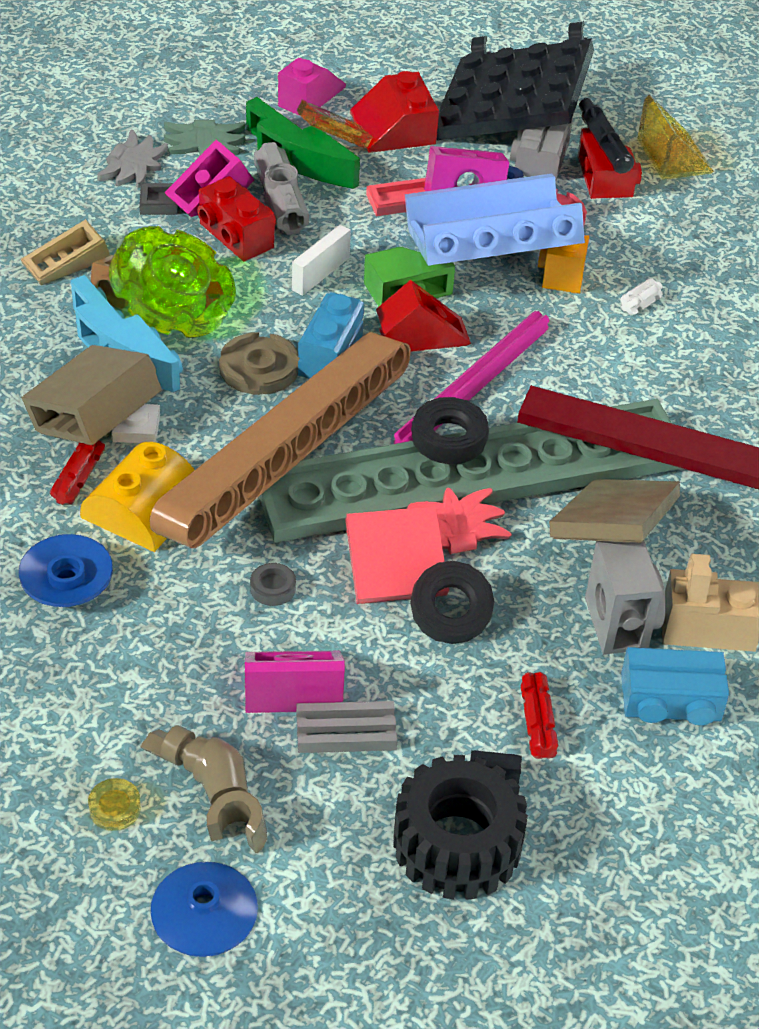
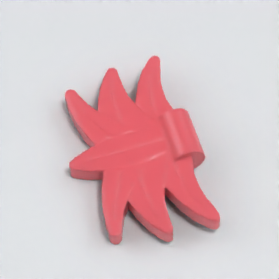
M446 488L443 503L415 502L410 503L407 507L409 509L436 506L442 549H448L450 554L477 549V542L484 539H509L512 535L503 527L485 523L492 519L501 518L505 514V511L498 507L480 504L492 494L493 490L491 488L473 492L461 500H458L451 488Z

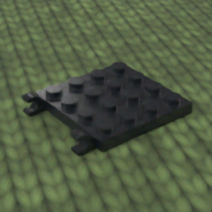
M584 21L570 23L568 27L569 39L564 40L562 43L548 45L546 43H536L528 48L521 49L507 47L491 53V51L486 52L487 36L472 38L471 53L461 57L440 106L437 140L570 124L594 53L592 38L588 39V37L583 36Z

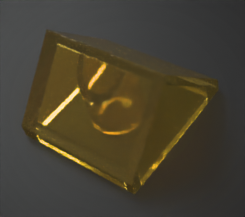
M649 94L644 99L637 140L662 180L712 174L714 170L688 130Z

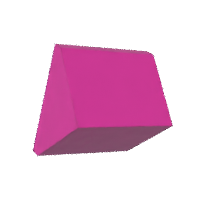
M340 650L245 652V713L296 712L297 703L343 702L345 661Z

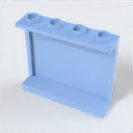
M552 173L404 194L408 231L428 266L585 243L582 203L561 205L557 200L555 176Z

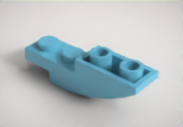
M85 275L70 280L77 333L87 347L98 345L149 354L151 361L155 365L156 375L161 388L171 392L180 390V373L183 371L181 359L176 351L169 350L161 341L158 331L154 327H149L138 314L125 319V316L119 309L115 310L110 305L104 291L100 287L96 288Z

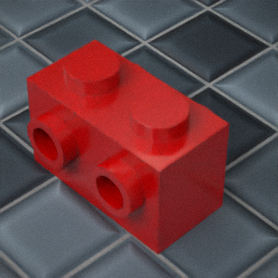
M228 176L199 189L197 213L200 224L243 262L274 248L275 214L268 206H265L255 198L247 188L242 187L231 176Z

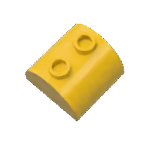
M142 442L82 502L80 516L90 523L155 552L167 538L151 530L150 516L152 509L164 494L195 470L184 457L173 449L156 442Z

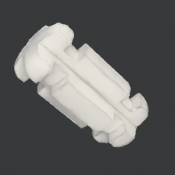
M653 278L642 282L628 291L627 294L622 295L620 298L622 303L620 306L621 310L627 311L629 315H636L662 297V284L660 282L656 283Z

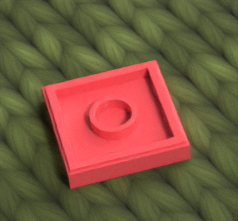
M436 506L346 514L345 521L357 604L411 599L414 584L421 574L431 566L444 562ZM449 587L438 591L435 597L447 596Z

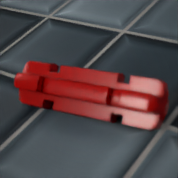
M99 440L93 445L79 442L76 451L74 450L60 473L59 479L57 478L50 490V495L56 499V503L61 505L74 503L80 493V489L83 488L97 461H99L105 451L104 443Z
M527 672L522 676L520 686L522 698L525 700L523 705L527 732L531 737V740H529L530 751L536 759H550L556 756L559 745L557 733L553 730L555 721L551 697L547 693L549 690L548 679L542 672Z

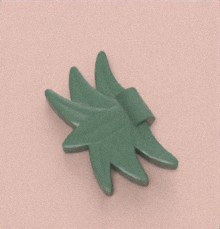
M194 120V123L190 124L164 122V129L171 133L164 134V142L172 145V147L168 148L169 154H187L198 151L201 155L217 139L234 155L240 154V148L236 146L245 142V135L239 134L245 130V122L234 124L215 123V120Z

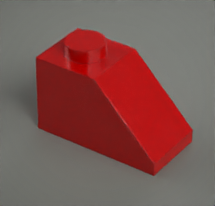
M581 128L577 157L590 198L633 197L635 185L641 183V164L639 162L636 163L634 159V166L629 172L624 174L617 173L603 150L599 147L589 128ZM625 146L630 155L633 156L631 148Z
M409 280L376 309L381 324L379 327L380 334L407 343L411 352L461 347L471 344L462 317L412 280Z

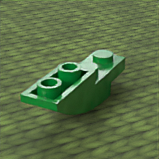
M255 97L246 101V130L257 137V151L264 143L275 142L278 147L285 149L290 165L297 169L298 174L341 187L354 189L359 186L360 158L314 124L301 129L260 98Z

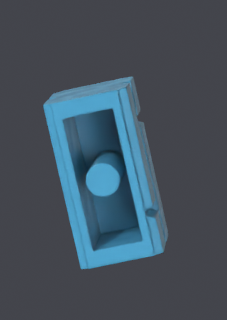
M326 293L320 307H318L298 343V357L300 358L298 361V376L310 379L362 338L364 302L343 294Z
M628 647L621 671L625 717H637L647 723H657L664 719L688 720L694 725H707L713 721L721 722L729 696L727 675H725L724 652Z

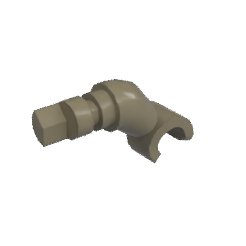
M179 725L172 727L168 733L160 729L150 732L140 747L177 766L183 764L185 770L193 773L195 781L203 785L212 804L207 813V829L211 841L223 839V831L229 824L243 821L248 823L245 828L248 845L255 853L262 850L267 841V827L258 799L248 793L245 764L240 753L232 745L218 737L207 739L203 736H198L196 738L194 732Z

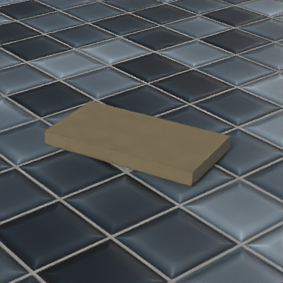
M593 480L549 521L550 537L564 540L641 543L680 497V481Z

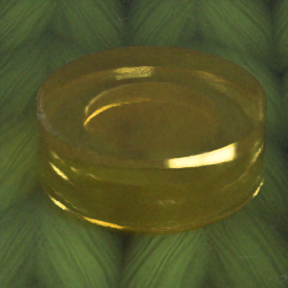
M121 778L106 779L98 783L91 790L88 797L89 814L92 821L98 827L109 831L122 830L132 825L139 817L141 811L140 794L136 786Z

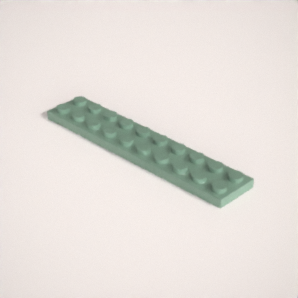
M658 399L611 406L671 423ZM513 423L490 427L488 440L483 452L474 460L462 464H443L432 461L420 454L413 441L301 460L259 496V500L273 542L277 543L347 530L346 514L407 509L410 503L415 502L443 503L446 488H451L458 500L473 492L491 488L493 490L492 494L480 503L490 504L583 487L598 479L621 480L682 468L528 425ZM466 432L455 433V434H449V435H443V436H445V437H460V436L465 435Z

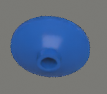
M76 534L56 535L36 543L24 554L19 565V579L23 590L35 601L53 607L77 606L96 598L109 585L113 574L112 559L106 548L92 538Z
M196 862L176 869L159 884L151 902L152 924L161 940L170 948L180 953L196 957L219 955L239 945L251 932L258 911L256 893L247 878L234 868L216 862ZM201 895H209L213 898L208 903H198L195 901V898Z

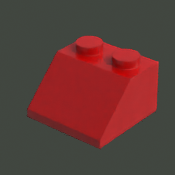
M402 71L398 74L385 75L350 109L354 123L368 133L359 131L368 153L436 144L439 110L419 71Z

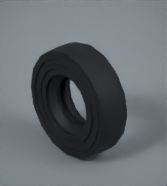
M439 397L427 401L417 409L412 421L411 431L414 446L420 454L428 459L443 464H462L474 460L483 452L489 436L487 416L480 407L468 400L456 397ZM452 423L463 427L466 430V434L460 437H445L436 433L434 427L440 424Z
M458 561L439 562L426 569L415 582L410 601L413 619L421 631L435 641L449 644L468 642L480 635L492 618L495 603L492 587L483 573L469 564ZM448 587L458 588L463 591L470 603L468 612L457 618L447 617L440 613L435 604V596L438 591Z

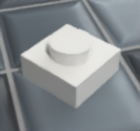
M144 404L112 429L113 442H156L160 420V405Z

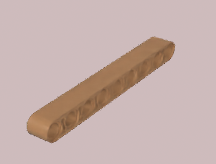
M373 332L365 334L164 494L152 509L150 516L151 530L160 536L189 548L201 546L400 378L406 371L410 361L411 351L409 345Z

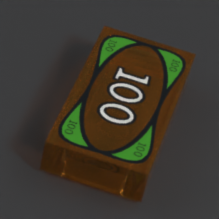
M303 99L296 110L311 126L362 148H367L373 138L359 124Z

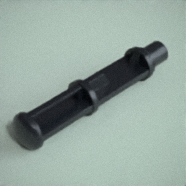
M590 98L582 99L579 103L582 120L607 156L613 169L619 174L629 172L634 166L633 156L626 149L618 133L615 132L604 115L601 107L594 105Z

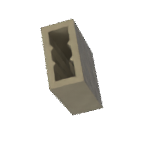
M91 345L21 398L37 432L93 445L161 392L162 388L156 375L155 365L151 361L149 354Z

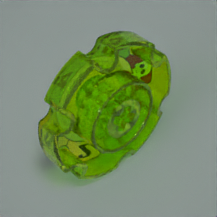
M147 226L128 233L120 248H117L109 265V280L116 297L123 298L129 302L128 313L132 316L138 314L149 327H154L162 334L169 335L172 330H178L186 338L208 335L222 324L236 297V287L232 273L226 265H221L214 259L216 251L199 238L178 229L174 234L165 232L160 226Z

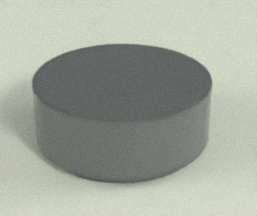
M263 564L257 567L251 574L250 592L253 598L261 604L268 606L282 605L290 601L295 595L296 576L289 567L283 564Z

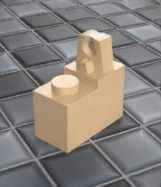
M691 554L686 570L670 569L665 589V619L662 625V644L756 651L759 642V582L718 579L717 572H712L709 567L711 562L710 555Z

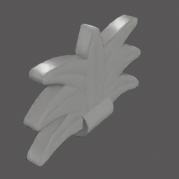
M130 130L127 141L124 144H117L107 156L106 161L109 165L97 174V180L105 181L117 176L116 186H121L135 178L136 187L140 188L141 184L145 181L147 170H161V164L156 160L166 153L168 144L164 143L153 148V138L151 135H148L142 143L138 144L137 134L134 130Z

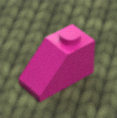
M298 57L278 72V106L307 118L319 109L317 107L323 106L346 88V83L328 69L316 65L310 60ZM308 103H311L317 107H311Z
M216 139L165 191V194L186 214L194 217L198 216L197 208L199 206L200 188L228 176H231L242 187L248 188L254 181V178L242 161Z

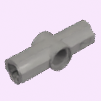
M275 142L264 143L258 151L254 152V164L265 192V205L275 214L278 229H282L287 235L299 234L305 226L309 225V213L298 186V171L294 166L290 165L285 149L278 147Z

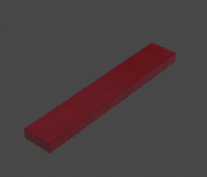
M532 385L518 413L517 423L759 490V447Z

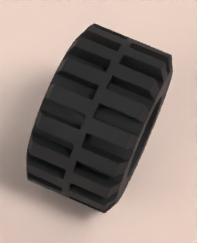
M454 755L453 761H446L442 756L432 759V767L430 768L424 764L414 769V778L407 777L403 782L401 793H398L396 802L393 848H396V859L399 866L406 865L405 875L412 882L421 877L423 879L422 889L432 894L435 888L438 887L444 889L443 898L454 900L455 891L464 892L465 900L476 899L479 888H483L487 895L495 892L498 887V881L500 880L506 884L512 877L513 868L518 867L528 818L526 814L527 803L525 796L519 795L520 786L514 778L505 780L506 771L498 765L491 769L486 766L487 760L476 757L475 762L465 761V755ZM446 817H465L478 823L484 830L471 835H458L442 829L435 822Z

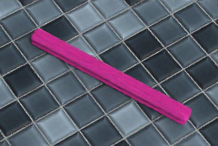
M539 311L532 312L434 399L439 397H456L469 401L548 330L547 323L550 321L548 316L542 315ZM413 418L394 434V444L413 441L411 431ZM442 424L435 426L434 431H436Z

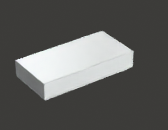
M342 225L335 227L292 261V291L302 296L305 295L350 258V229Z

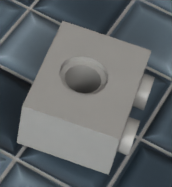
M644 540L641 543L596 541L585 600L603 655L626 652L628 647L649 648L653 629L661 628L664 623V586L658 568L651 561Z

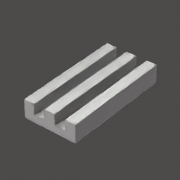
M394 701L297 703L298 753L397 750ZM359 731H385V733L354 734ZM322 732H336V733H337V734H328V735H307V733H322Z

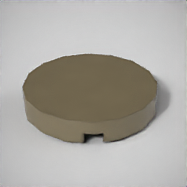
M249 332L233 338L223 346L219 359L220 375L226 384L240 392L253 395L272 394L284 390L295 382L298 376V361L300 358L298 357V350L292 342L280 335L270 333V338L259 337V332Z

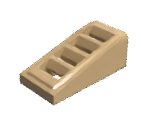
M85 219L21 258V261L37 282L43 285L92 266L93 262L111 255L104 239ZM60 257L61 260L55 262L53 258ZM45 262L49 267L42 270L37 264Z

